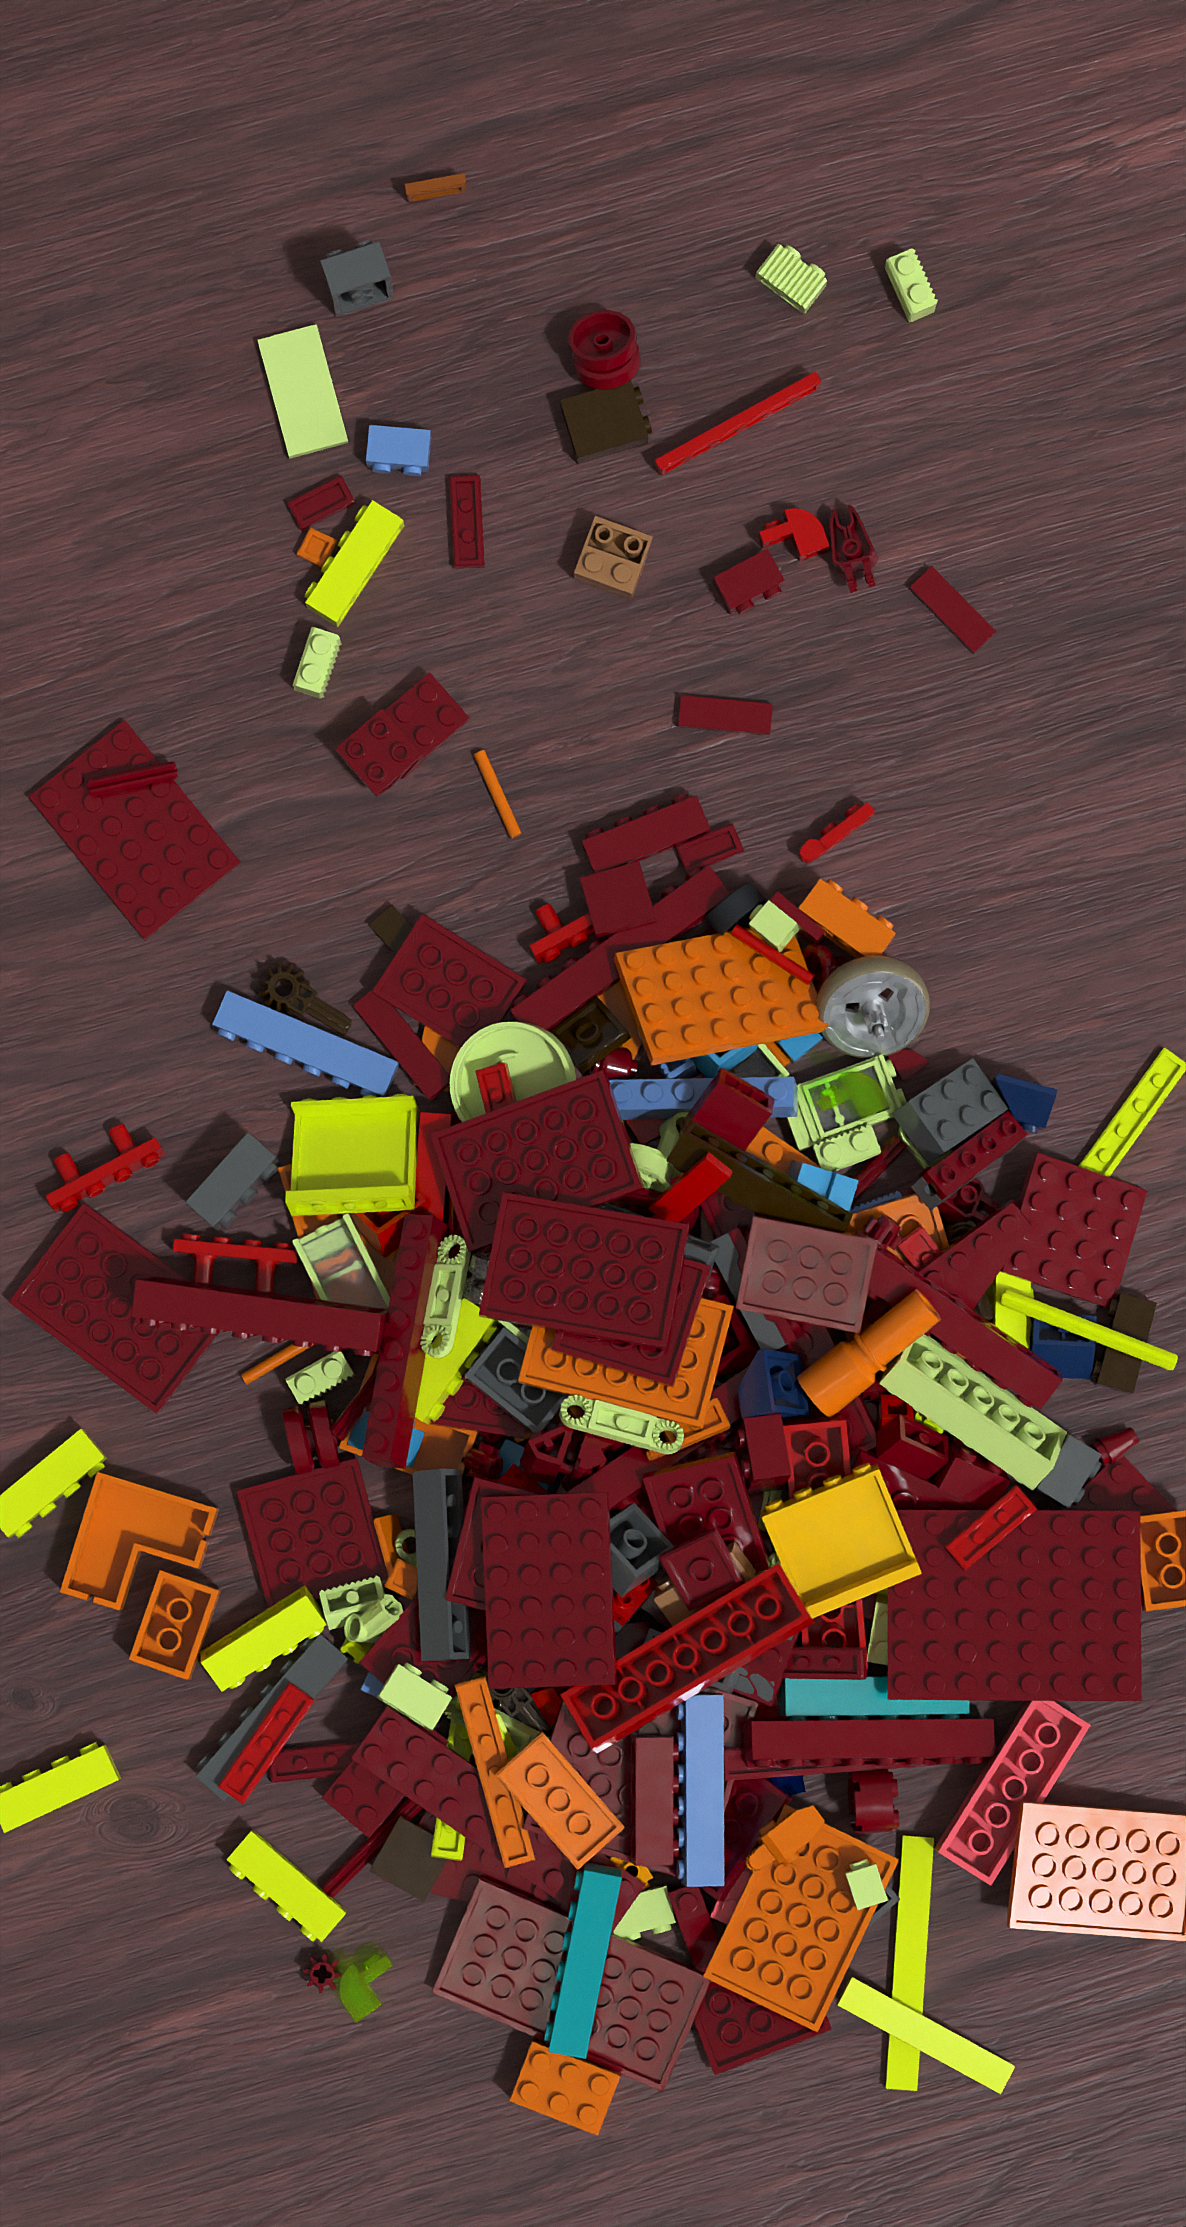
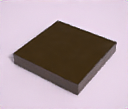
M598 996L550 1031L564 1045L574 1066L581 1074L632 1038Z
M400 1815L369 1871L424 1902L448 1859L431 1857L434 1833Z

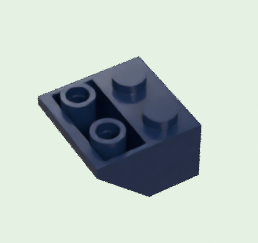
M1076 1315L1096 1323L1097 1316ZM1031 1317L1030 1350L1061 1371L1062 1378L1091 1379L1095 1341Z

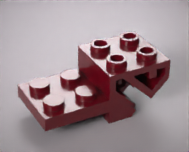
M429 672L385 711L380 709L337 746L335 750L377 798L389 790L399 779L406 778L424 762V759L469 722L470 717Z
M561 1421L554 1430L547 1433L545 1430H540L532 1434L528 1438L529 1441L524 1448L519 1462L529 1479L553 1486L558 1472L570 1475L567 1484L570 1489H573L603 1468L605 1463L616 1459L634 1445L597 1435L595 1438L593 1434L569 1428ZM569 1446H571V1448H570V1451H569V1454H568V1457H567V1460H566V1463H567V1464H570V1463H571V1460H572V1458H573L574 1452L576 1451V1453H577L576 1456H575V1459H574V1461H573V1463H572V1465H567V1464H565V1462H564V1460H563L564 1457H565V1455H566V1452H567Z
M406 1717L446 1746L449 1744L450 1741L434 1728L429 1731ZM352 1760L322 1796V1799L370 1838L405 1795Z

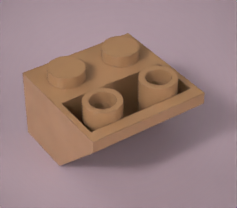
M595 516L574 571V580L632 600L653 536Z

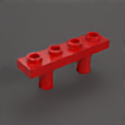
M543 905L535 911V914L547 936L529 946L535 960L539 964L542 961L548 963L555 960L561 955L562 950L570 946L576 948L584 944L588 940V936L595 933L590 912L563 926L552 905Z
M124 1124L113 1127L108 1133L114 1142L119 1156L82 1176L69 1153L54 1159L53 1162L64 1182V1186L46 1195L52 1209L56 1213L59 1211L62 1213L74 1209L78 1205V1201L85 1197H96L106 1190V1186L115 1181L122 1183L133 1176L132 1172L142 1167L147 1169L158 1164L161 1161L160 1157L166 1154L156 1137L136 1146Z
M182 1234V1239H174L173 1252L192 1254V1257H195L194 1282L211 1284L214 1259H217V1256L254 1260V1263H257L255 1290L273 1292L276 1265H279V1262L299 1264V1254L297 1250H293V1244L275 1243L274 1248L262 1247V1241L244 1240L243 1245L231 1244V1238L213 1237L212 1242H201L200 1235Z

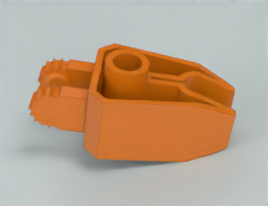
M810 1806L790 1813L777 1824L774 1820L770 1821L758 1831L761 1834L756 1840L759 1846L745 1857L744 1865L749 1870H752V1872L763 1869V1867H766L771 1862L774 1865L782 1863L786 1867L800 1856L797 1851L818 1834L825 1820L814 1806Z

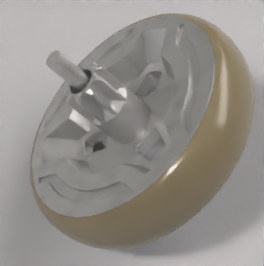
M865 956L851 960L834 970L820 987L815 1005L819 1012V1020L823 1023H828V1028L821 1032L828 1043L838 1051L850 1056L874 1058L881 1054L888 1056L908 1046L919 1036L929 1016L930 998L924 980L907 963L888 956ZM886 988L892 990L887 998L880 994ZM858 1003L857 1010L848 1009L846 1004Z

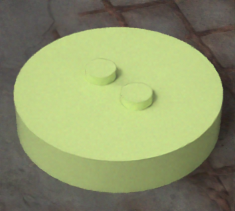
M501 1022L479 1030L460 1048L451 1069L450 1095L458 1117L464 1122L486 1114L476 1070L503 1062L507 1063L517 1102L576 1080V1072L568 1051L552 1033L531 1023Z

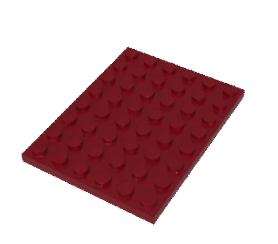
M896 1510L922 1574L887 1588L888 1700L1142 1701L1140 1511L1036 1510L964 1571L945 1546L987 1510Z

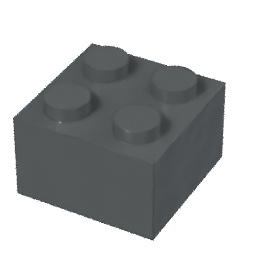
M1066 1434L1054 1468L1037 1485L1034 1491L1058 1506L1070 1508L1071 1504L1076 1506L1084 1495L1085 1489L1082 1486L1088 1477L1092 1479L1101 1466V1462L1098 1460L1102 1454L1073 1436Z
M635 1503L610 1519L612 1582L614 1590L622 1597L663 1568L659 1555L674 1547Z

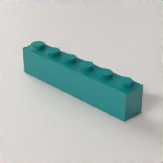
M867 1676L865 1680L785 1678L778 1693L779 1716H788V1721H807V1716H819V1721L838 1720V1716L849 1715V1720H868V1715H880V1720H899V1715H910V1720L929 1719V1714H941V1719H960V1714H969V1701L888 1700V1676Z
M586 1862L583 1872L577 1871L574 1890H579L577 1902L571 1901L568 1920L573 1921L571 1932L565 1931L562 1950L567 1951L565 1962L559 1961L556 1980L561 1981L559 1993L553 1992L550 2011H555L553 2023L547 2022L544 2041H549V2052L586 2059L622 1880V1869Z

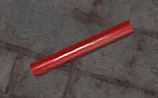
M738 924L732 930L731 935L806 985L812 982L815 977L814 974Z

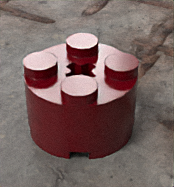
M888 1769L849 1772L851 1779H848L849 1814L855 1815L856 1823H851L853 1834L892 1832L893 1829L899 1828L898 1809L895 1810L893 1798H898L897 1779L893 1778V1772H889Z

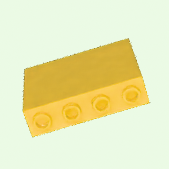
M865 1463L857 1466L852 1470L853 1474L841 1478V1475L830 1477L823 1481L824 1486L812 1490L811 1487L803 1488L793 1494L795 1498L785 1502L782 1499L774 1500L764 1505L765 1510L760 1512L780 1563L813 1618L922 1574L877 1464L871 1466L870 1463Z

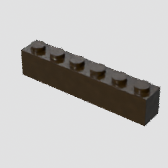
M691 1119L666 1160L677 1171L685 1173L704 1155L710 1152L733 1171L731 1177L717 1191L726 1195L732 1203L745 1206L757 1216L839 1232L846 1231L853 1216L849 1211Z

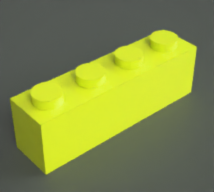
M373 500L368 507L366 505L361 507L355 517V521L358 523L352 532L347 530L338 543L341 549L335 558L330 556L321 569L324 575L318 583L314 581L310 585L304 596L307 598L305 603L309 610L336 627H339L405 526L403 519Z
M999 1272L987 1289L993 1312V1319L989 1320V1322L1030 1350L1032 1319L1030 1316L1002 1306L1000 1299L1004 1290L1007 1289L1034 1299L1031 1283Z
M465 1297L461 1302L452 1350L442 1358H433L427 1353L425 1355L415 1417L428 1425L431 1420L435 1422L442 1415L445 1409L443 1403L449 1395H455L463 1383L461 1379L463 1373L474 1365L481 1356L479 1351L484 1344H490L499 1331L497 1325L500 1322L494 1319L479 1317L480 1307ZM442 1334L437 1335L431 1344L432 1349H438V1346L441 1347L440 1344H443L442 1340H444Z
M84 1429L77 1431L0 1495V1529L8 1538L14 1535L17 1538L23 1536L33 1527L30 1522L38 1515L44 1518L57 1507L54 1502L62 1495L66 1498L70 1497L81 1487L78 1483L86 1475L92 1478L97 1472L105 1468L102 1462L107 1457Z
M304 1585L200 1652L201 1664L221 1692L227 1688L234 1689L245 1681L247 1675L254 1671L261 1672L272 1663L271 1660L280 1654L285 1656L294 1651L298 1643L305 1638L312 1639L318 1636L324 1630V1626L327 1625L324 1612Z
M95 1742L80 1749L79 1751L82 1755L70 1761L67 1755L52 1762V1770L41 1774L40 1769H37L22 1776L24 1783L15 1787L12 1786L11 1782L0 1786V1825L3 1832L6 1833L120 1780L121 1777L107 1746L98 1747Z
M251 1830L227 1858V1861L231 1863L228 1868L241 1880L246 1876L255 1884L252 1889L264 1900H267L269 1897L278 1904L276 1910L288 1921L292 1918L296 1919L302 1925L299 1930L313 1942L316 1938L322 1942L348 1912L255 1830Z

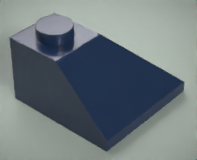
M997 1073L991 1084L1009 1108L1007 1111L1011 1113L1025 1132L1037 1134L1038 1129L1043 1131L1046 1128L1058 1090Z
M767 1349L757 1351L738 1387V1406L742 1419L781 1414L782 1420L810 1416L807 1394L797 1379V1376L803 1372L801 1355Z

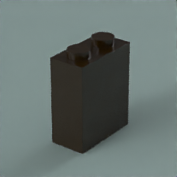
M631 380L614 389H596L560 400V408L578 464L648 444V434L652 433L651 424L647 415L642 417L639 405L644 404L639 386L633 388Z

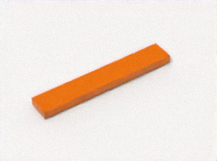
M484 1675L454 1684L504 1868L535 1860L528 1831L522 1829L524 1816L521 1805L494 1775L496 1771L508 1762L486 1677Z

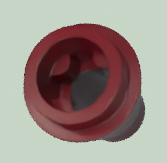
M1128 1427L1125 1430L1096 1438L1095 1443L1091 1444L1090 1448L1102 1454L1098 1460L1101 1462L1102 1467L1107 1464L1112 1466L1128 1450L1138 1444L1139 1439L1135 1431Z

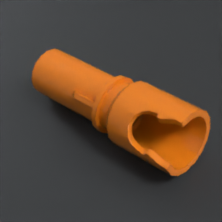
M915 1289L862 1333H854L855 1339L851 1342L840 1341L798 1375V1382L819 1410L831 1418L875 1382L876 1372L887 1370L886 1364L941 1321V1318L927 1298L919 1290Z

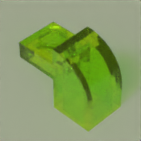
M855 1071L838 1075L837 1078L842 1088L837 1089L836 1085H833L819 1093L821 1098L816 1101V1105L822 1114L849 1100L860 1122L889 1107V1103L879 1084L867 1074Z
M378 1953L373 1955L363 1963L366 1968L363 1971L360 1970L354 1961L348 1966L340 1982L341 2001L355 2023L383 2004V2001L370 1982L394 1965L388 1954L382 1957Z

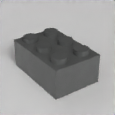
M364 241L355 245L354 250L343 253V250L333 251L325 256L326 259L320 260L324 281L336 317L394 298L391 275L380 242Z
M972 1058L915 1096L892 1115L929 1165L991 1123L1009 1108L974 1058Z
M248 1132L187 1199L186 1203L217 1231L221 1226L227 1229L237 1218L238 1215L235 1211L242 1203L247 1206L256 1197L258 1191L255 1188L263 1180L268 1183L279 1171L276 1165L280 1161Z
M504 1327L465 1374V1380L534 1434L548 1427L559 1413L561 1404L564 1399L568 1398V1395L518 1383L527 1345Z

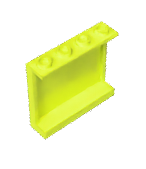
M395 1094L392 1097L367 1095L358 1099L335 1097L331 1100L317 1101L307 1098L299 1102H291V1107L295 1114L291 1191H286L285 1203L292 1216L414 1210L419 1109L414 1096L406 1094Z

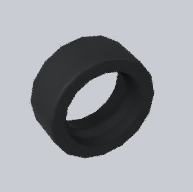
M748 882L713 908L706 916V920L717 934L723 935L726 932L732 931L737 924L740 925L748 919L753 910L758 905H763L766 900L753 883Z

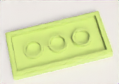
M317 324L259 339L258 344L289 459L348 443Z

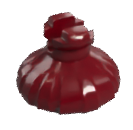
M818 943L808 944L801 950L808 971L815 975L812 982L818 995L820 987L826 978L839 966L847 963V959L844 956L834 958V955L826 946Z

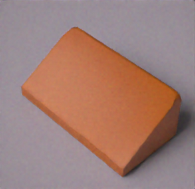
M397 1514L379 1517L374 1520L388 1576L397 1559L403 1560L395 1549V1540L402 1532ZM404 1539L402 1543V1548L404 1552L408 1553L407 1545Z

